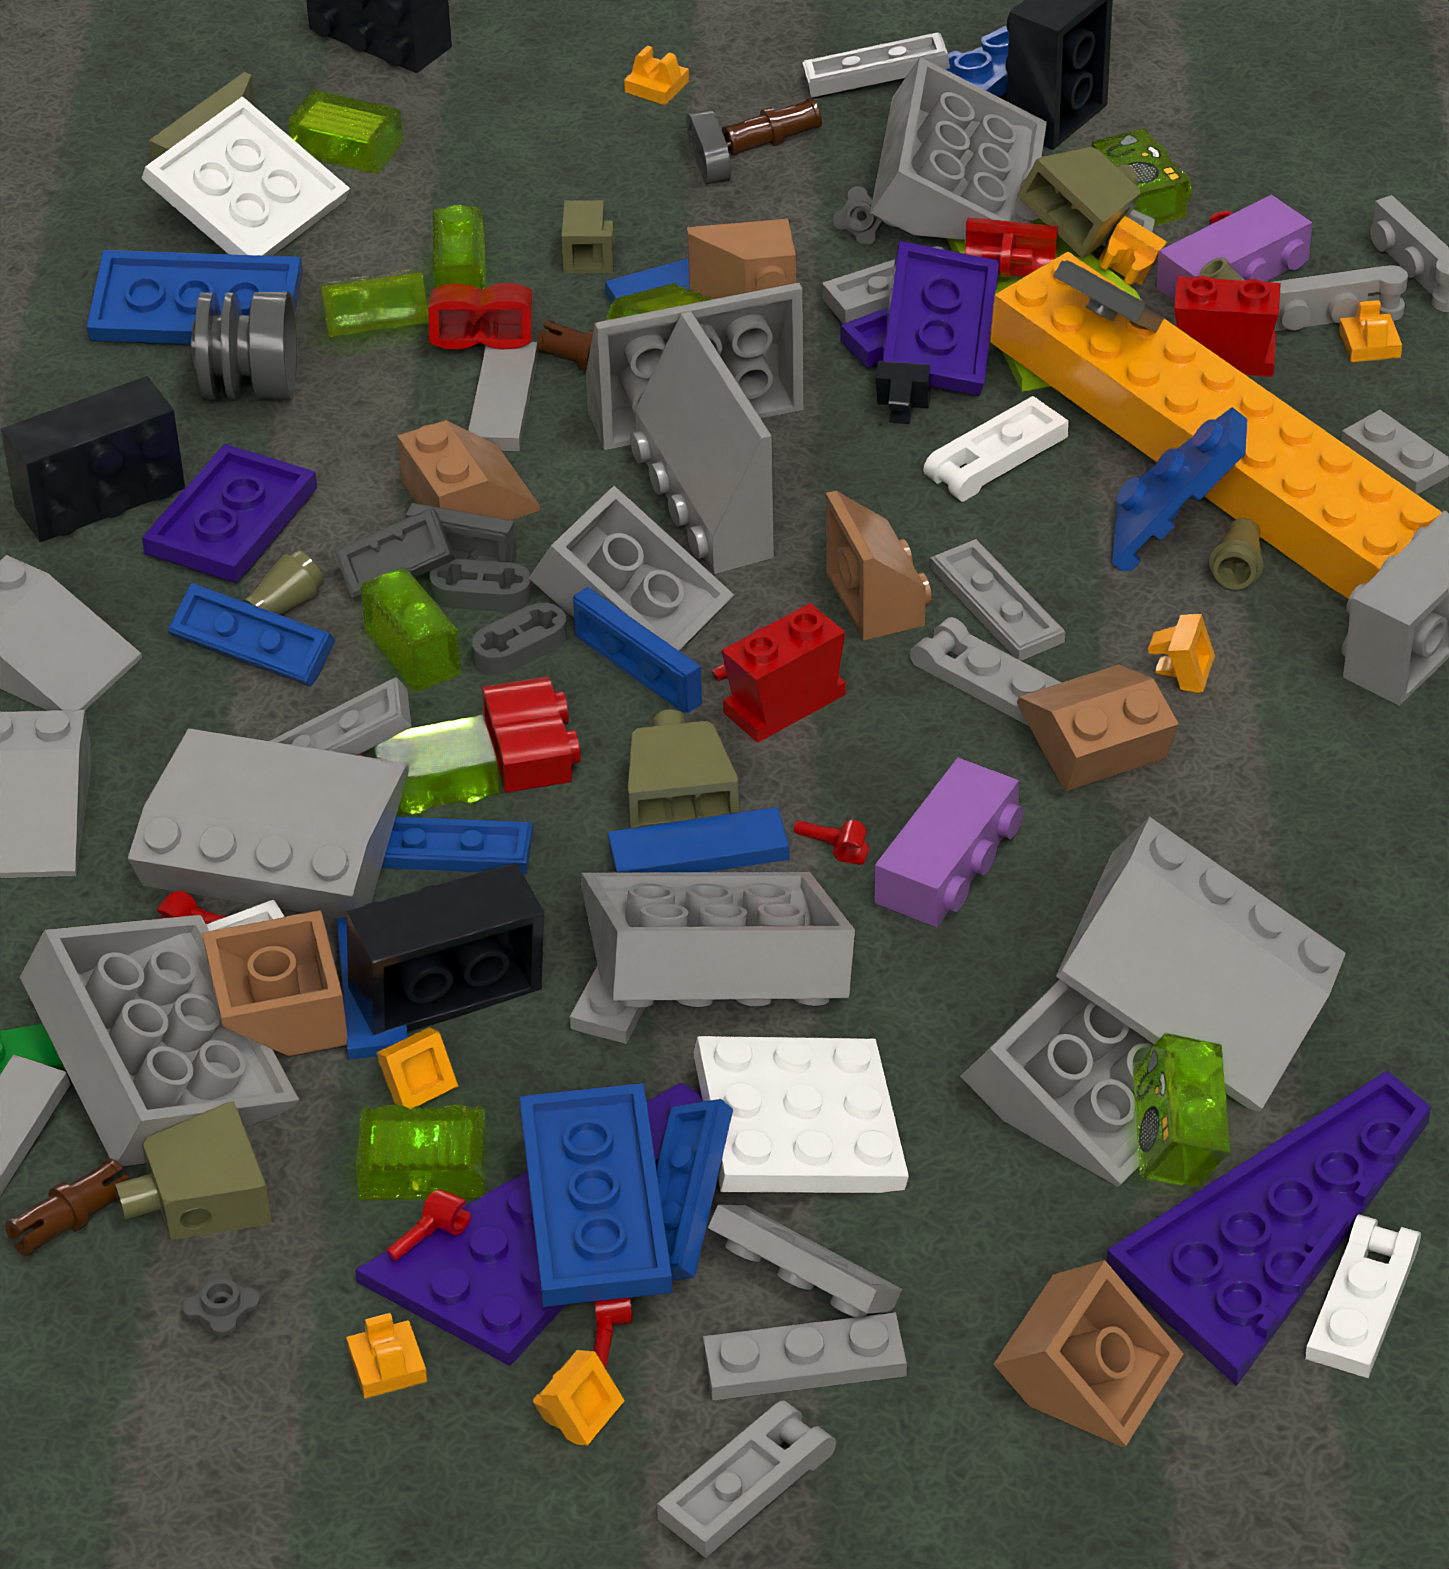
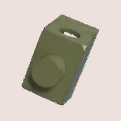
M1093 147L1036 159L1017 194V197L1047 225L1059 226L1058 236L1081 258L1088 256L1111 237L1116 225L1124 216L1128 217L1141 196L1138 187V177L1134 169L1126 164L1116 167L1098 149Z
M670 709L656 714L652 720V727L637 728L632 732L628 778L630 828L739 813L737 774L713 723L708 721L686 723L685 716L681 712Z
M234 1101L222 1104L148 1136L142 1143L147 1175L114 1184L124 1220L160 1210L171 1240L272 1223L267 1186Z

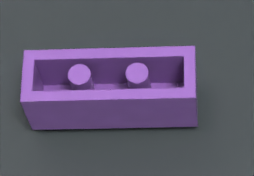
M1270 195L1159 250L1156 288L1175 301L1177 276H1200L1203 266L1219 257L1226 258L1231 267L1245 281L1257 279L1268 282L1270 279L1288 270H1297L1309 260L1312 222L1275 196Z
M957 758L875 864V903L934 927H938L950 910L958 912L966 901L970 882L977 873L980 875L988 873L994 862L999 843L1004 837L1012 839L1020 828L1024 810L1023 807L1018 805L1019 780Z

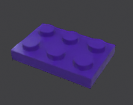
M900 241L895 257L881 361L930 365L932 387L980 396L985 381L999 261Z
M224 444L142 537L144 554L237 583L317 489L316 472Z

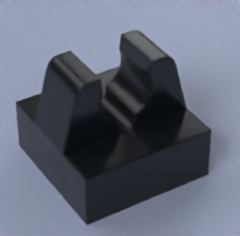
M878 361L876 372L877 404L888 405L889 410H891L889 423L910 424L913 407L929 408L931 399L930 365Z

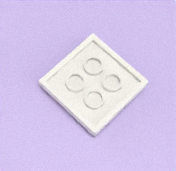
M243 96L145 166L142 176L143 181L223 250L232 255H275L346 201L350 190L347 185Z
M697 1036L693 1054L702 1100L704 1102L722 1099L733 1108L718 1174L721 1192L883 1193L905 1190L909 1175L876 1039Z

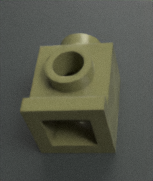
M564 200L561 235L564 273H613L615 226L614 220H605L604 200Z

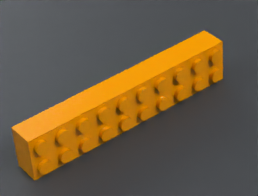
M1069 252L1057 257L994 295L990 342L1156 462L1166 451L1172 448L1177 449L1192 438L1204 422L1209 419H1217L1231 407L1246 417L1248 421L1245 455L1204 497L1236 520L1246 518L1254 521L1260 529V537L1348 599L1358 585L1367 584L1380 571L1383 563L1389 556L1398 555L1411 542L1412 537L1420 527L1429 526L1442 513L1166 319L1162 321L1159 329L1154 333L1119 313L1114 321H1110L1087 308L1086 304L1090 299L1089 296L1053 277L1062 260L1066 261L1067 259L1114 286H1118Z

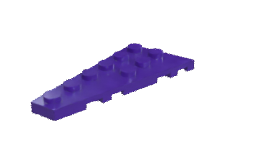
M1385 1071L1107 1249L1106 1262L1131 1290L1237 1386L1352 1229L1357 1215L1363 1214L1428 1125L1431 1106L1390 1072Z
M682 1083L647 1101L656 1169L671 1107L703 1102L700 1092ZM527 1171L464 1206L462 1209L470 1212L471 1220L461 1234L455 1236L437 1228L429 1237H425L396 1262L388 1256L387 1252H384L355 1269L357 1283L511 1366L565 1306L543 1307Z

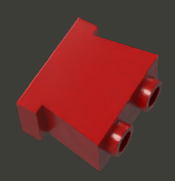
M1177 276L1174 305L1176 327L1243 374L1273 377L1276 332H1274L1279 315L1281 283L1264 282L1257 279L1242 281L1212 279L1207 276Z
M809 603L722 649L732 694L723 700V713L759 743L845 696L846 682L839 677L845 631L813 604Z

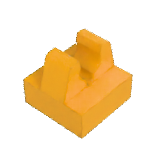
M646 46L635 57L632 73L624 79L625 93L666 105L689 82V69L679 66L676 56L672 53H668L661 60L653 58V47Z
M1124 216L1116 225L1099 258L1100 266L1105 270L1111 268L1125 277L1124 282L1129 285L1134 283L1142 285L1158 260L1159 250L1165 247L1167 241L1127 216Z
M1380 300L1358 302L1355 317L1340 318L1339 333L1350 362L1401 357L1402 342L1390 313L1380 314Z
M1202 614L1180 615L1177 626L1153 633L1148 651L1149 654L1168 655L1160 657L1155 670L1156 674L1176 677L1181 690L1201 693L1204 691L1215 659V653Z
M426 1028L376 1052L392 1098L399 1109L405 1112L458 1087L440 1032L433 1028Z
M391 1313L365 1319V1332L346 1337L348 1351L364 1399L427 1382L426 1367L409 1320L393 1324Z
M576 1350L565 1365L553 1375V1379L542 1392L533 1399L535 1407L548 1424L561 1429L567 1440L576 1445L586 1446L589 1445L625 1401L596 1352Z

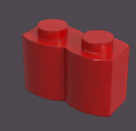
M450 283L432 289L428 305L429 343L445 349H464L480 342L492 348L514 349L531 343L533 329L532 289L515 283L495 284L483 290L468 284Z
M548 676L482 687L484 723L504 792L572 782V764L580 763L581 757L576 731H566L564 726L569 723L564 692H554Z

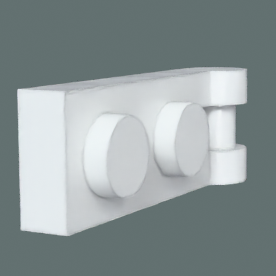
M1032 396L934 451L924 464V474L937 484L942 481L946 483L949 492L963 502L979 493L981 486L1067 438L1069 421Z
M1358 1214L1348 1245L1307 1344L1305 1359L1369 1378L1417 1254L1421 1232L1401 1227L1398 1233L1378 1227L1377 1219ZM1369 1251L1391 1257L1389 1264L1367 1258Z

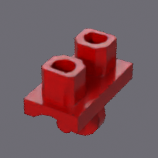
M968 217L966 221L964 254L998 260V274L1000 277L1010 278L1011 275L1027 276L1056 259L1059 226Z

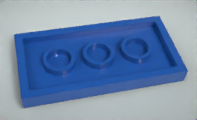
M103 250L86 326L89 340L191 344L192 325L195 321L197 300L200 293H216L221 316L225 293L231 292L237 293L242 308V315H249L254 292H290L294 311L296 312L303 274L301 257Z
M644 1083L519 1096L543 1307L673 1293L672 1274Z

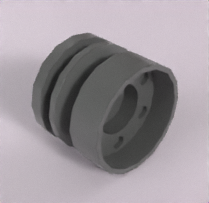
M254 292L249 315H242V308L237 293H225L222 316L216 293L199 294L195 321L192 325L191 351L193 368L197 374L202 400L219 399L222 377L228 400L239 399L244 376L251 377V384L256 399H293L297 371V337L295 311L290 292Z

